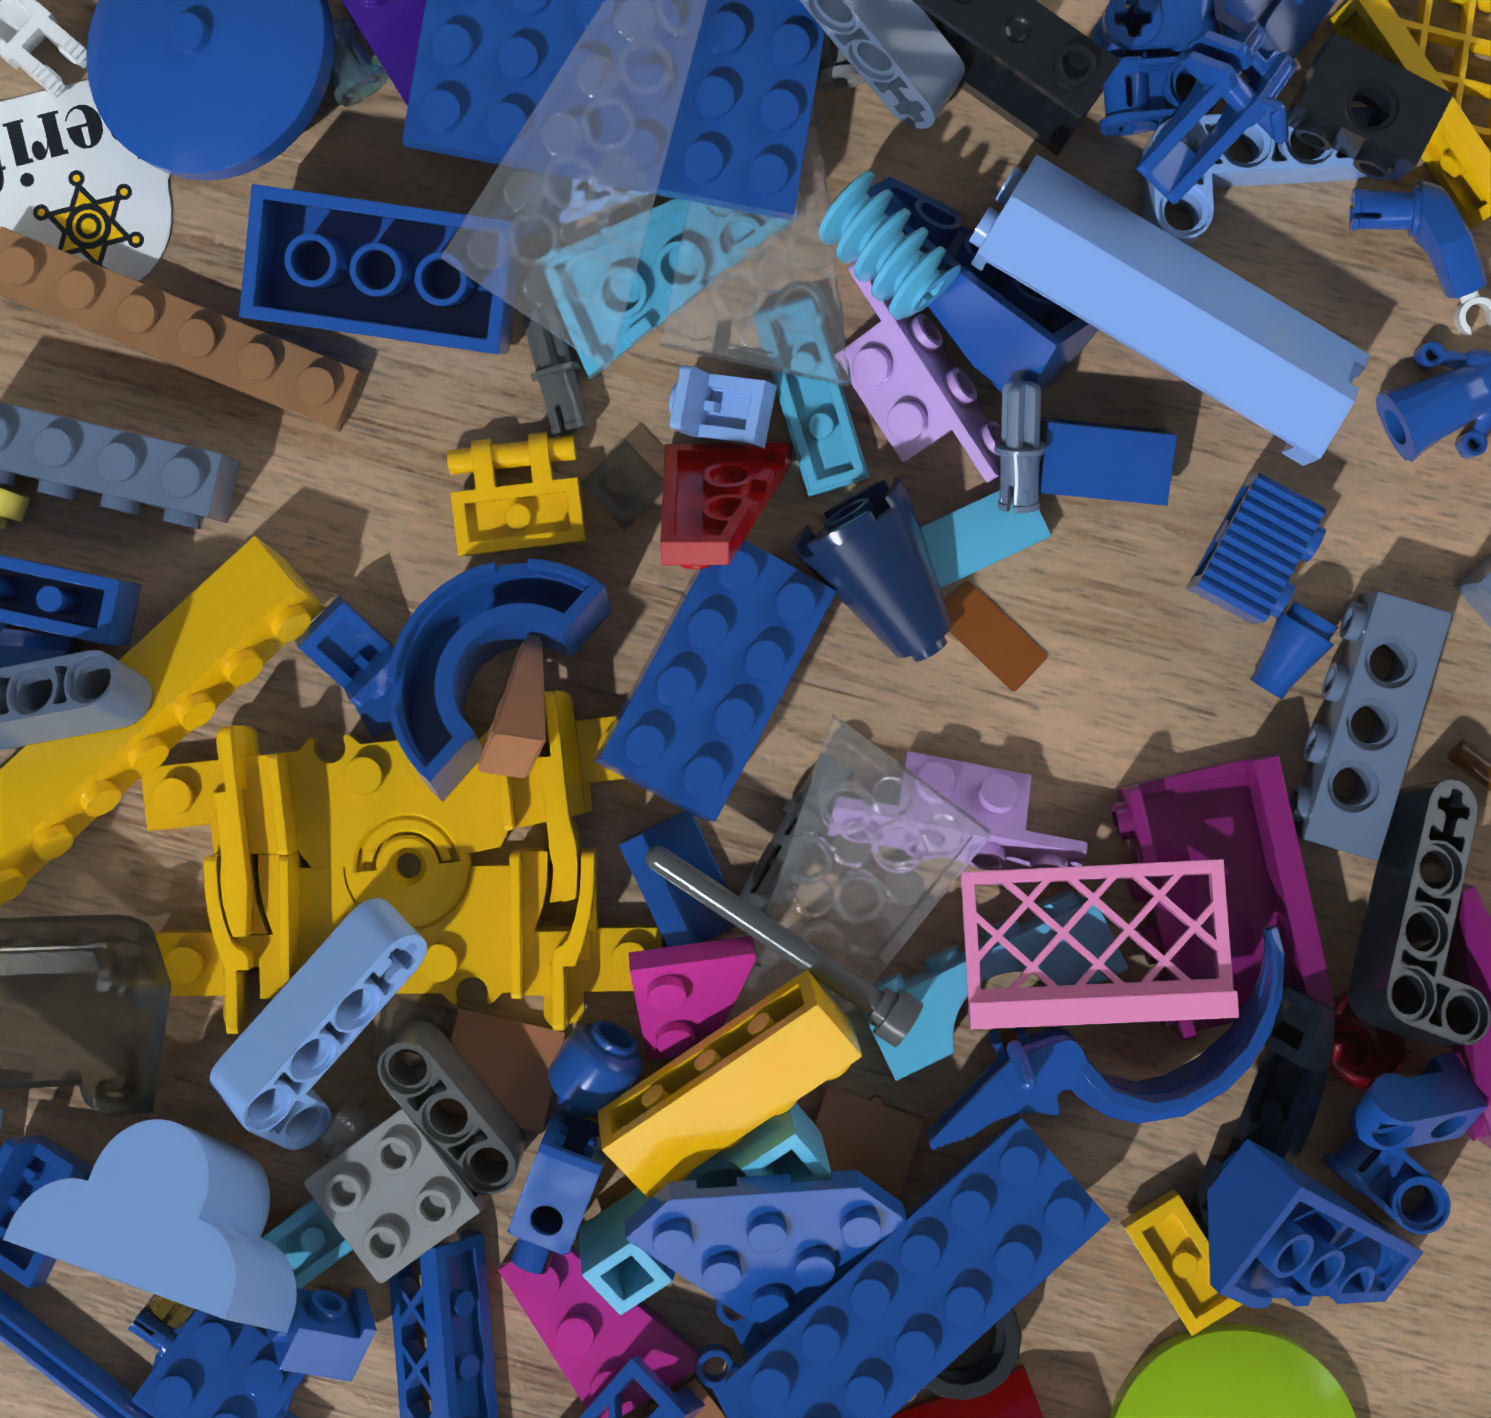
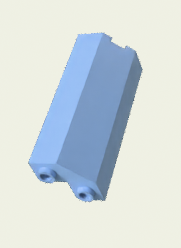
M1039 155L1035 156L1026 172L1016 166L1013 168L995 201L1004 205L1003 210L999 213L989 207L969 240L970 243L979 248L971 265L982 271L988 262L1287 443L1281 453L1302 466L1321 459L1356 400L1359 388L1351 383L1366 368L1370 354Z

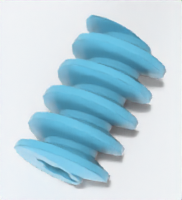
M868 170L849 183L829 206L818 230L819 239L827 245L838 243L836 257L845 264L856 262L854 276L863 283L874 280L871 287V295L879 301L893 298L889 306V314L894 319L901 320L922 311L941 296L959 274L961 265H957L943 273L937 269L947 250L943 246H939L926 254L920 251L929 231L925 227H921L905 235L902 230L911 212L907 208H903L888 216L884 211L894 194L889 189H885L870 197L867 192L874 182L876 175Z

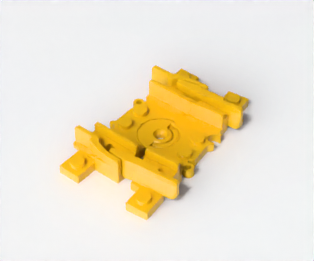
M563 690L544 691L550 755L538 756L530 774H527L525 779L483 773L478 769V762L443 802L420 778L402 750L398 740L364 743L354 734H346L343 737L345 743L343 757L337 762H329L320 753V741L318 738L308 739L299 751L260 755L258 734L252 726L220 727L216 735L218 760L159 766L141 777L147 831L210 825L213 853H215L205 856L203 860L205 899L211 930H160L154 933V997L223 996V1018L226 1024V1033L240 1034L249 1026V969L259 967L260 999H273L350 912L359 904L374 898L387 900L423 937L427 944V952L423 962L396 994L441 993L450 1003L456 1004L461 999V982L466 978L474 977L480 979L486 985L488 1004H492L502 993H511V999H522L523 996H544V1017L553 1027V1031L565 1030L568 1024L578 1023L582 1020L585 1013V992L634 991L630 975L629 952L663 948V936L657 925H600L599 847H581L580 835L575 820L576 815L594 810L591 783L625 779L593 761L617 716L575 720L573 698L568 692ZM467 720L468 725L475 732L474 726ZM488 730L479 739V742L482 747L484 745ZM543 822L547 823L549 848H517L510 853L509 864H472L471 853L503 846L510 830ZM411 853L420 859L421 870L417 876L407 877L400 872L398 867L399 860L404 854ZM304 859L309 864V866H304ZM550 861L553 864L550 903L561 900L562 902L574 900L579 895L572 926H539V919L548 889Z

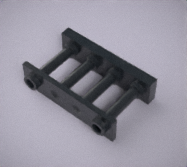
M912 0L925 11L964 63L965 75L958 86L1057 156L1098 99L1096 97L1097 93L1120 62L1117 57L1036 0Z

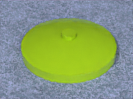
M1215 1323L1191 1336L1188 1330L1181 1332L1162 1342L1146 1354L1123 1381L1115 1396L1108 1418L1356 1417L1345 1392L1321 1361L1302 1345L1268 1328L1243 1323Z

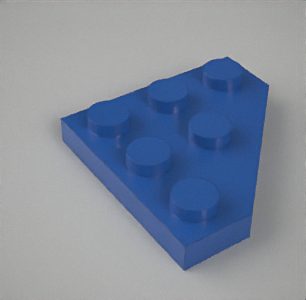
M858 1170L830 1171V1180L791 1183L790 1174L736 1177L737 1186L697 1189L696 1180L673 1181L667 1183L625 1221V1239L756 1326L772 1334L906 1222L903 1202Z

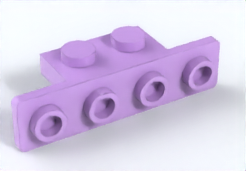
M853 262L848 266V270L881 322L836 354L834 358L901 461L904 463L953 431L984 480L990 482L999 477L1000 455L995 453L994 444L1001 441V426L994 421H989L976 401L978 395L973 381L961 368L954 367L942 349L943 339L935 323L927 315L919 312L905 319H894L889 314V306L893 298L884 301L876 300L871 295V287L874 280L864 283L859 281L854 276L856 262Z
M907 751L903 762L897 806L837 795L835 796L828 820L831 826L827 831L829 835L841 837L852 845L872 846L879 844L904 849L908 854L919 858H934L937 856L967 861L969 865L982 870L1082 866L1087 857L1088 844L1084 841L1026 831L1032 775Z

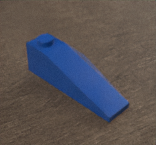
M888 177L871 186L867 192L870 197L885 189H889L894 194L884 211L888 216L903 208H907L911 212L902 230L905 235L921 227H925L929 231L920 248L923 254L939 246H943L947 250L937 268L941 273L961 265L960 272L953 283L928 307L973 367L992 380V383L1000 392H1002L1005 383L1015 380L1033 381L1040 386L1041 392L1056 382L1099 330L988 262L982 271L971 265L979 248L969 242L974 232L961 226L962 218L957 210L892 177Z
M1249 1139L1243 1143L1238 1151L1232 1153L1224 1161L1220 1169V1175L1207 1190L1210 1285L1219 1294L1253 1309L1268 1308L1272 1299L1286 1298L1293 1306H1308L1312 1297L1329 1296L1337 1304L1385 1302L1423 1254L1420 1248L1285 1159Z

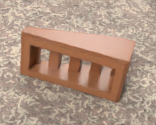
M527 634L508 671L479 756L478 769L483 773L525 779L527 774H530L546 741L543 647L540 636Z

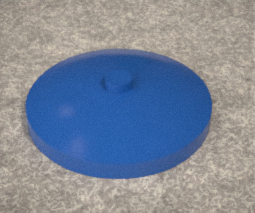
M98 0L90 24L86 52L87 74L91 94L99 115L114 137L127 150L153 167L165 173L191 180L213 181L240 176L258 169L284 152L297 140L316 114L324 98L332 72L335 50L334 26L328 0Z

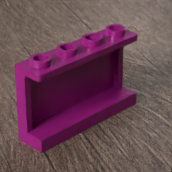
M1262 753L1116 787L1120 802L1111 804L1113 823L1119 840L1128 839L1134 864L1224 860L1233 989L1237 991L1239 1013L1251 997L1261 971L1264 951L1263 928L1272 925L1278 927L1284 951L1283 981L1335 1008V1001L1279 755ZM1209 875L1181 876L1165 896L1190 918L1195 920L1211 902ZM1171 876L1145 878L1157 889H1160ZM1126 878L1133 902H1142L1144 907L1152 896L1132 878ZM1158 902L1146 915L1148 926L1140 927L1139 934L1164 955L1188 927ZM1211 914L1201 927L1213 937ZM1193 934L1170 962L1191 980L1216 979L1214 950L1196 934ZM1143 950L1148 965L1156 964L1157 961ZM1165 968L1159 972L1160 981L1177 980ZM1236 1018L1160 1021L1162 1027L1171 1026L1172 1032L1185 1041L1196 1038V1031L1233 1023Z

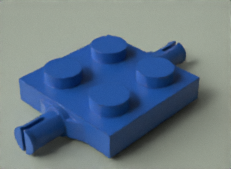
M146 1307L140 1311L129 1326L128 1331H132L158 1350L151 1373L131 1399L134 1404L154 1418H299L289 1411V1408L292 1404L295 1389L306 1374L279 1370L274 1344L267 1337V1329L225 1320L197 1309L189 1319L174 1329L147 1310L148 1308Z

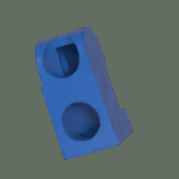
M1452 1052L1433 1056L1421 1073L1415 1077L1406 1078L1395 1073H1385L1378 1076L1351 1110L1350 1124L1358 1138L1370 1147L1378 1150L1404 1149L1462 1137L1488 1105L1456 1053Z

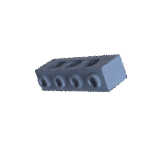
M1379 591L1360 594L1358 602L1352 601L1349 604L1340 627V637L1346 639L1340 662H1334L1330 666L1322 687V698L1328 700L1321 725H1313L1305 742L1303 757L1304 760L1309 761L1303 785H1296L1289 796L1297 838L1367 859L1379 860L1453 613ZM1378 646L1388 650L1393 663L1391 672L1383 680H1379L1374 676L1369 664L1370 656ZM1361 707L1367 708L1374 718L1373 732L1364 741H1359L1351 729L1352 717ZM1348 768L1355 776L1356 789L1348 800L1340 802L1333 793L1332 783L1340 770Z

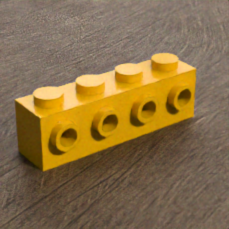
M806 969L597 1111L602 1151L650 1199L667 1183L683 1181L693 1169L720 1151L733 1148L747 1133L774 1115H781L795 1105L798 1099L825 1081L835 1079L845 1073L852 1063L862 1057L851 1020L810 971Z

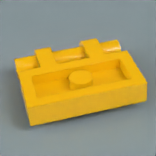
M548 432L528 434L527 441L493 445L490 438L471 441V447L447 450V463L450 475L474 473L476 488L475 490L450 492L459 557L587 543L578 477L554 480L553 463L577 460L574 435L549 438ZM531 466L533 483L497 487L496 470Z

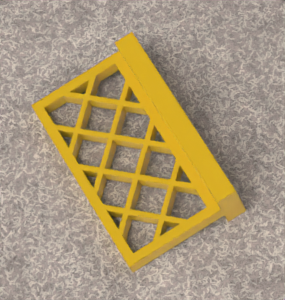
M1349 0L1329 20L1337 34L1453 94L1421 158L1439 185L1454 200L1469 228L1472 229L1491 216V102L1487 128L1472 125L1462 111L1461 104L1463 94L1491 101L1490 84L1465 79L1469 52L1491 57V41L1472 36L1475 10L1491 13V0H1439L1461 6L1458 32L1429 26L1433 0H1419L1416 22L1399 18L1388 0ZM1427 41L1455 48L1451 75L1435 71L1425 56Z

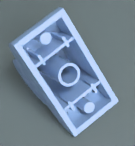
M163 1119L146 1120L121 1131L101 1152L88 1181L66 1178L48 1183L36 1190L18 1208L3 1240L225 1320L287 1333L295 1311L297 1292L292 1267L278 1247L268 1240L261 1238L270 1209V1188L261 1164L251 1153L239 1146L173 1121Z

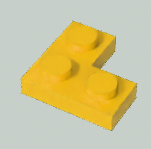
M1172 1189L1121 1221L1122 1226L1191 1336L1243 1305L1219 1294L1210 1285L1209 1241H1207L1175 1189Z

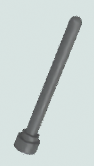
M654 846L646 853V864L651 870L801 970L805 971L808 969L816 980L866 1012L865 1020L875 1026L873 1029L875 1035L893 1047H897L911 1030L924 1005L922 1002L902 989L897 993L887 987L880 991L667 848Z

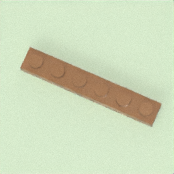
M2 226L0 228V296L340 432L363 374L358 369Z

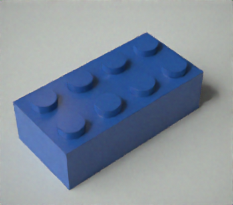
M252 184L239 317L498 355L507 354L510 348L524 225L513 221Z
M744 540L729 565H711L704 569L695 570L593 761L703 821H716L837 591Z

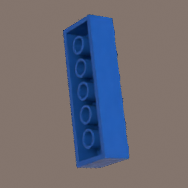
M1015 1114L905 1213L906 1222L729 1370L724 1383L753 1418H891L1111 1219L1025 1121Z

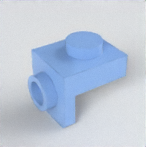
M682 365L678 381L673 386L669 397L670 428L698 440L765 449L777 386L766 380L710 374L695 366Z

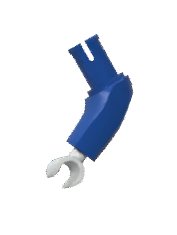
M1420 180L1418 184H1413L1410 191L1361 190L1353 188L1351 203H1354V206H1350L1349 210L1350 231H1357L1358 229L1407 230L1408 236L1413 237L1414 242L1428 255L1444 295L1453 299L1460 298L1461 303L1456 307L1453 315L1454 325L1457 330L1464 335H1472L1471 328L1466 321V313L1474 304L1483 308L1486 321L1491 326V300L1480 297L1478 292L1479 289L1488 284L1476 240L1458 206L1441 185L1425 180Z

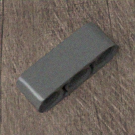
M410 1020L401 1024L393 1032L377 1065L378 1077L383 1086L469 1188L474 1192L484 1195H495L507 1190L514 1182L525 1149V1135L519 1125L436 1026L423 1020ZM402 1049L417 1051L423 1056L426 1065L420 1067L408 1065L402 1060L399 1051ZM449 1098L457 1100L465 1107L467 1112L460 1115L448 1113L442 1108L439 1100ZM488 1147L498 1149L505 1155L507 1160L503 1162L489 1161L481 1155L479 1150Z

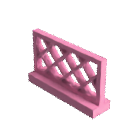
M1223 859L961 872L969 1029L1239 1018L1237 991L1233 989ZM1208 874L1211 902L1193 920L1165 894L1181 876ZM1171 876L1160 889H1157L1145 878ZM1132 878L1152 896L1129 924L1099 899L1116 879ZM1105 879L1094 893L1080 882L1084 880ZM1067 881L1087 899L1063 927L1033 902L1050 882ZM1040 883L1029 896L1014 885ZM1003 885L1022 902L998 931L976 912L975 886ZM1158 902L1188 927L1164 955L1134 930ZM1092 905L1122 930L1098 958L1068 933ZM1027 908L1057 933L1032 962L1003 936ZM1211 914L1213 937L1201 927ZM977 924L991 936L980 951L978 947ZM1193 934H1196L1214 950L1216 979L1191 980L1170 962ZM1128 936L1157 961L1140 982L1124 983L1104 965L1105 961ZM1062 939L1091 964L1074 985L1058 986L1038 968L1040 963ZM996 942L1026 967L1009 988L981 989L979 961ZM1163 968L1177 979L1174 981H1152ZM1097 970L1111 982L1108 984H1086ZM1031 973L1046 985L1041 987H1020Z

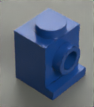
M296 1288V1306L288 1332L283 1333L267 1329V1337L274 1344L279 1370L351 1382L377 1331L366 1290L353 1288L348 1298L339 1296L329 1290L311 1291Z

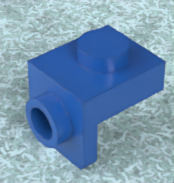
M340 595L310 624L304 634L295 639V642L303 653L344 688L348 699L359 708L370 697L378 699L389 691L387 674L394 644Z

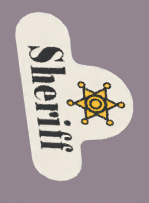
M88 80L66 85V90L59 98L44 90L0 101V228L2 226L136 281L144 278L158 263L169 239L172 222L168 186L170 174L143 161L127 150L114 137L99 115Z

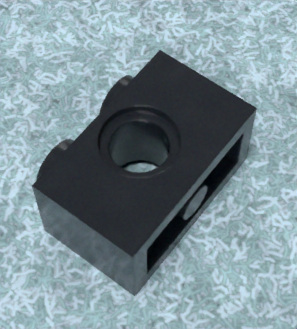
M1334 33L1317 52L1287 110L1288 126L1296 129L1294 132L1295 136L1306 145L1319 150H1330L1332 148L1354 159L1353 166L1364 175L1383 181L1390 178L1397 182L1417 166L1453 94ZM1351 102L1364 103L1372 110L1375 117L1374 127L1361 125L1355 120L1351 112Z

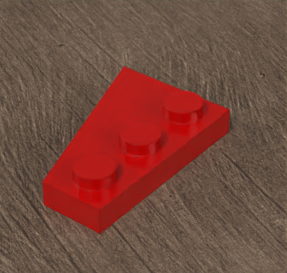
M792 442L766 443L765 449L727 443L665 444L660 539L661 566L680 565L686 569L697 570L711 565H729L792 465Z

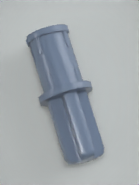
M1010 381L1005 383L1002 388L1001 441L994 444V451L1000 455V497L998 508L1005 512L1010 511L1011 504H1014L1013 513H1030L1040 508V455L1046 453L1047 445L1040 441L1041 388L1033 381Z

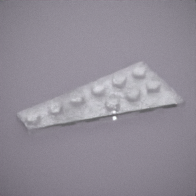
M604 0L440 257L607 371H610L707 0Z
M816 97L813 100L795 212L791 221L689 201L660 347L847 387L852 383L843 333L842 301H839L835 269V245L823 243L819 239L818 233L821 222L830 205L824 157L821 156Z
M833 714L765 914L873 985L991 837L990 830ZM756 940L754 944L756 961L732 1008L728 1022L804 971ZM819 982L848 1016L855 1005Z

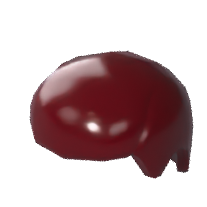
M1349 989L1334 997L1335 1030L1329 1073L1339 1082L1363 1090L1368 1089L1374 1080L1382 1074H1398L1403 1068L1402 1065L1406 1064L1411 1058V1053L1405 1048L1404 1037L1366 1024L1358 1019L1351 1009L1348 999Z

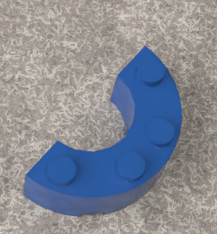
M529 558L528 563L495 566V563L491 562L474 567L448 580L433 591L413 612L396 641L389 662L387 680L389 682L390 712L388 713L398 743L427 787L442 802L479 762L482 746L475 732L468 725L465 716L468 687L479 669L500 652L520 647L524 643L527 634L540 636L542 647L551 648L571 659L612 613L605 585L578 569L557 562Z

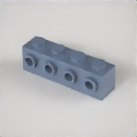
M0 402V484L14 486L16 475L39 480L37 492L76 501L80 489L102 494L101 507L139 515L141 504L165 509L162 521L201 530L204 518L227 523L240 461L213 451Z

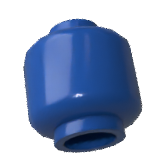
M606 1020L581 1024L572 1029L549 1068L548 1079L553 1091L558 1095L559 1105L569 1114L579 1118H588L591 1115L598 1117L597 1111L633 1088L642 1073V1058L637 1051L638 1043L635 1038L623 1027Z

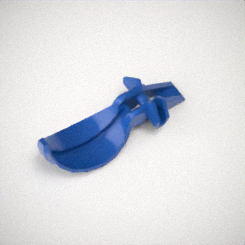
M1214 0L1215 19L1224 28L1222 35L1210 30L1202 32L1193 38L1178 56V62L1196 78V82L1182 106L1156 137V140L1148 148L1136 169L1174 205L1180 201L1247 128L1257 123L1276 143L1283 144L1286 142L1289 136L1286 106L1281 101L1275 99L1297 68L1295 58L1337 0ZM1241 73L1250 80L1248 83L1240 76ZM1222 97L1226 101L1223 113L1204 143L1194 153L1182 139Z
M1272 925L1263 928L1264 951L1261 971L1251 997L1239 1013V1018H1236L1229 1030L1197 1058L1165 1075L1133 1081L1102 1074L1085 1056L1084 1051L1072 1034L1059 1027H1049L1027 1035L1024 1027H1016L1014 1029L1018 1041L1013 1040L1009 1042L1006 1049L1002 1045L997 1029L989 1030L988 1033L997 1058L927 1129L926 1133L931 1149L936 1150L938 1146L942 1148L945 1144L950 1145L952 1141L957 1143L959 1139L964 1140L966 1136L971 1138L993 1122L1011 1115L1031 1112L1053 1116L1058 1115L1060 1108L1057 1097L1061 1091L1067 1089L1072 1090L1090 1107L1108 1117L1137 1124L1183 1117L1224 1093L1251 1067L1269 1038L1283 996L1284 951L1278 927Z

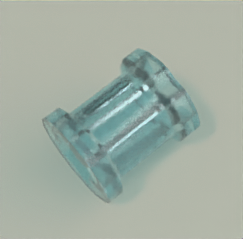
M345 18L333 22L335 50L330 79L337 88L334 92V97L338 104L349 107L366 100L380 90L387 82L388 75L383 67L373 65L357 39L360 30L353 19Z

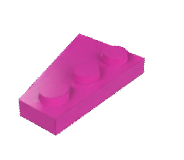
M573 1245L569 1255L554 1253L549 1269L545 1274H534L520 1269L512 1262V1257L500 1264L498 1271L586 1409L630 1359L635 1356H639L668 1387L696 1370L695 1359L700 1348L692 1341L687 1342L663 1323V1318L646 1304L642 1306L639 1303L620 1316L581 1275L580 1251ZM635 1379L621 1394L622 1416L652 1398ZM609 1409L601 1418H609Z

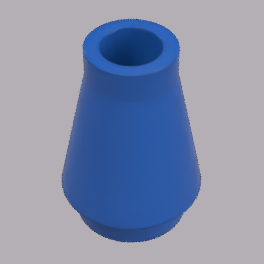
M1293 601L1286 613L1282 612L1276 618L1257 669L1250 680L1283 700L1289 689L1335 645L1330 642V639L1338 627L1296 601Z

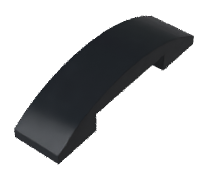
M1283 981V996L1271 1034L1264 1044L1267 1046L1266 1053L1226 1155L1209 1156L1189 1208V1212L1206 1225H1208L1207 1190L1220 1175V1169L1224 1161L1232 1153L1238 1151L1243 1143L1249 1139L1295 1166L1321 1103L1333 1051L1335 1030L1334 1008Z

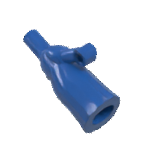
M1428 342L1418 347L1414 351L1413 357L1419 369L1427 371L1439 365L1452 369L1400 388L1378 392V396L1375 397L1377 412L1395 450L1405 461L1413 462L1428 448L1476 419L1471 431L1460 435L1456 439L1455 446L1460 456L1465 459L1483 454L1487 449V436L1491 429V351L1476 349L1462 353L1444 349L1437 342ZM1426 352L1430 353L1431 361L1427 359ZM1469 440L1473 443V449L1468 445Z

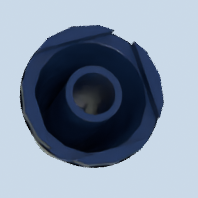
M895 477L890 488L885 480L851 495L824 512L827 521L824 523L825 527L817 534H814L808 524L792 540L791 547L798 558L825 585L837 591L835 595L897 658L912 656L915 662H919L933 656L947 644L944 636L951 629L952 623L909 489L901 477Z

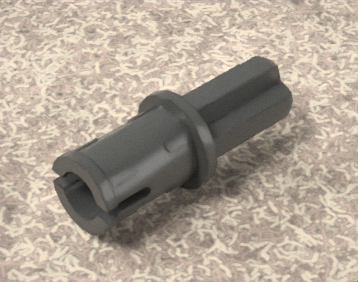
M544 305L530 309L523 314L522 320L536 372L531 374V379L533 382L539 381L551 425L552 436L578 431L577 428H588L592 424L591 420L588 419L576 371L581 369L580 362H573L559 309L555 305Z

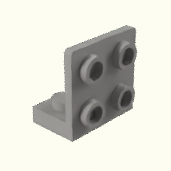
M400 1105L386 1120L305 1180L307 1190L379 1283L387 1281L479 1214L492 1196L474 1192L469 1188Z

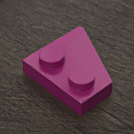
M752 936L629 952L630 975L648 1061L676 1058L724 1026L756 961Z

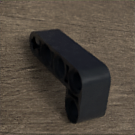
M1448 779L1412 785L1399 791L1381 854L1377 861L1348 990L1351 1009L1358 1019L1366 1024L1422 1044L1471 1045L1477 1043L1486 1035L1491 1019L1488 1001L1480 991L1472 986L1443 976L1478 818V805L1475 795L1467 785L1459 780Z

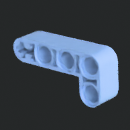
M1351 107L1352 115L1358 123L1367 127L1375 126V117L1369 107ZM1222 114L1204 115L1183 137L1182 141L1196 153L1214 129ZM1172 118L1159 126L1143 149L1141 159ZM1256 123L1254 126L1247 128L1238 138L1249 146L1252 154L1251 162H1237L1231 158L1226 150L1180 201L1176 203V205L1185 208L1190 214L1192 220L1190 230H1176L1168 224L1165 219L1164 209L1166 205L1172 203L1141 174L1143 219L1190 246L1206 231L1212 221L1214 211L1213 187L1352 181L1369 177L1359 172L1353 166L1354 159L1340 152L1337 153L1332 148L1330 150L1314 148V159H1302L1295 154L1290 143L1291 135H1295L1296 129L1288 126V140L1283 144H1278Z
M369 899L359 904L350 912L212 1068L209 1078L211 1087L247 1131L290 1150L304 1148L315 1142L324 1133L330 1123L331 1111L312 1087L419 968L427 952L426 941L385 899Z

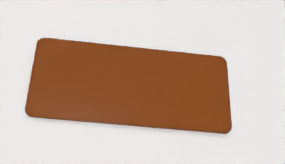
M964 581L945 601L952 623L949 632L1011 691H1017L1047 659L1046 653L970 581Z

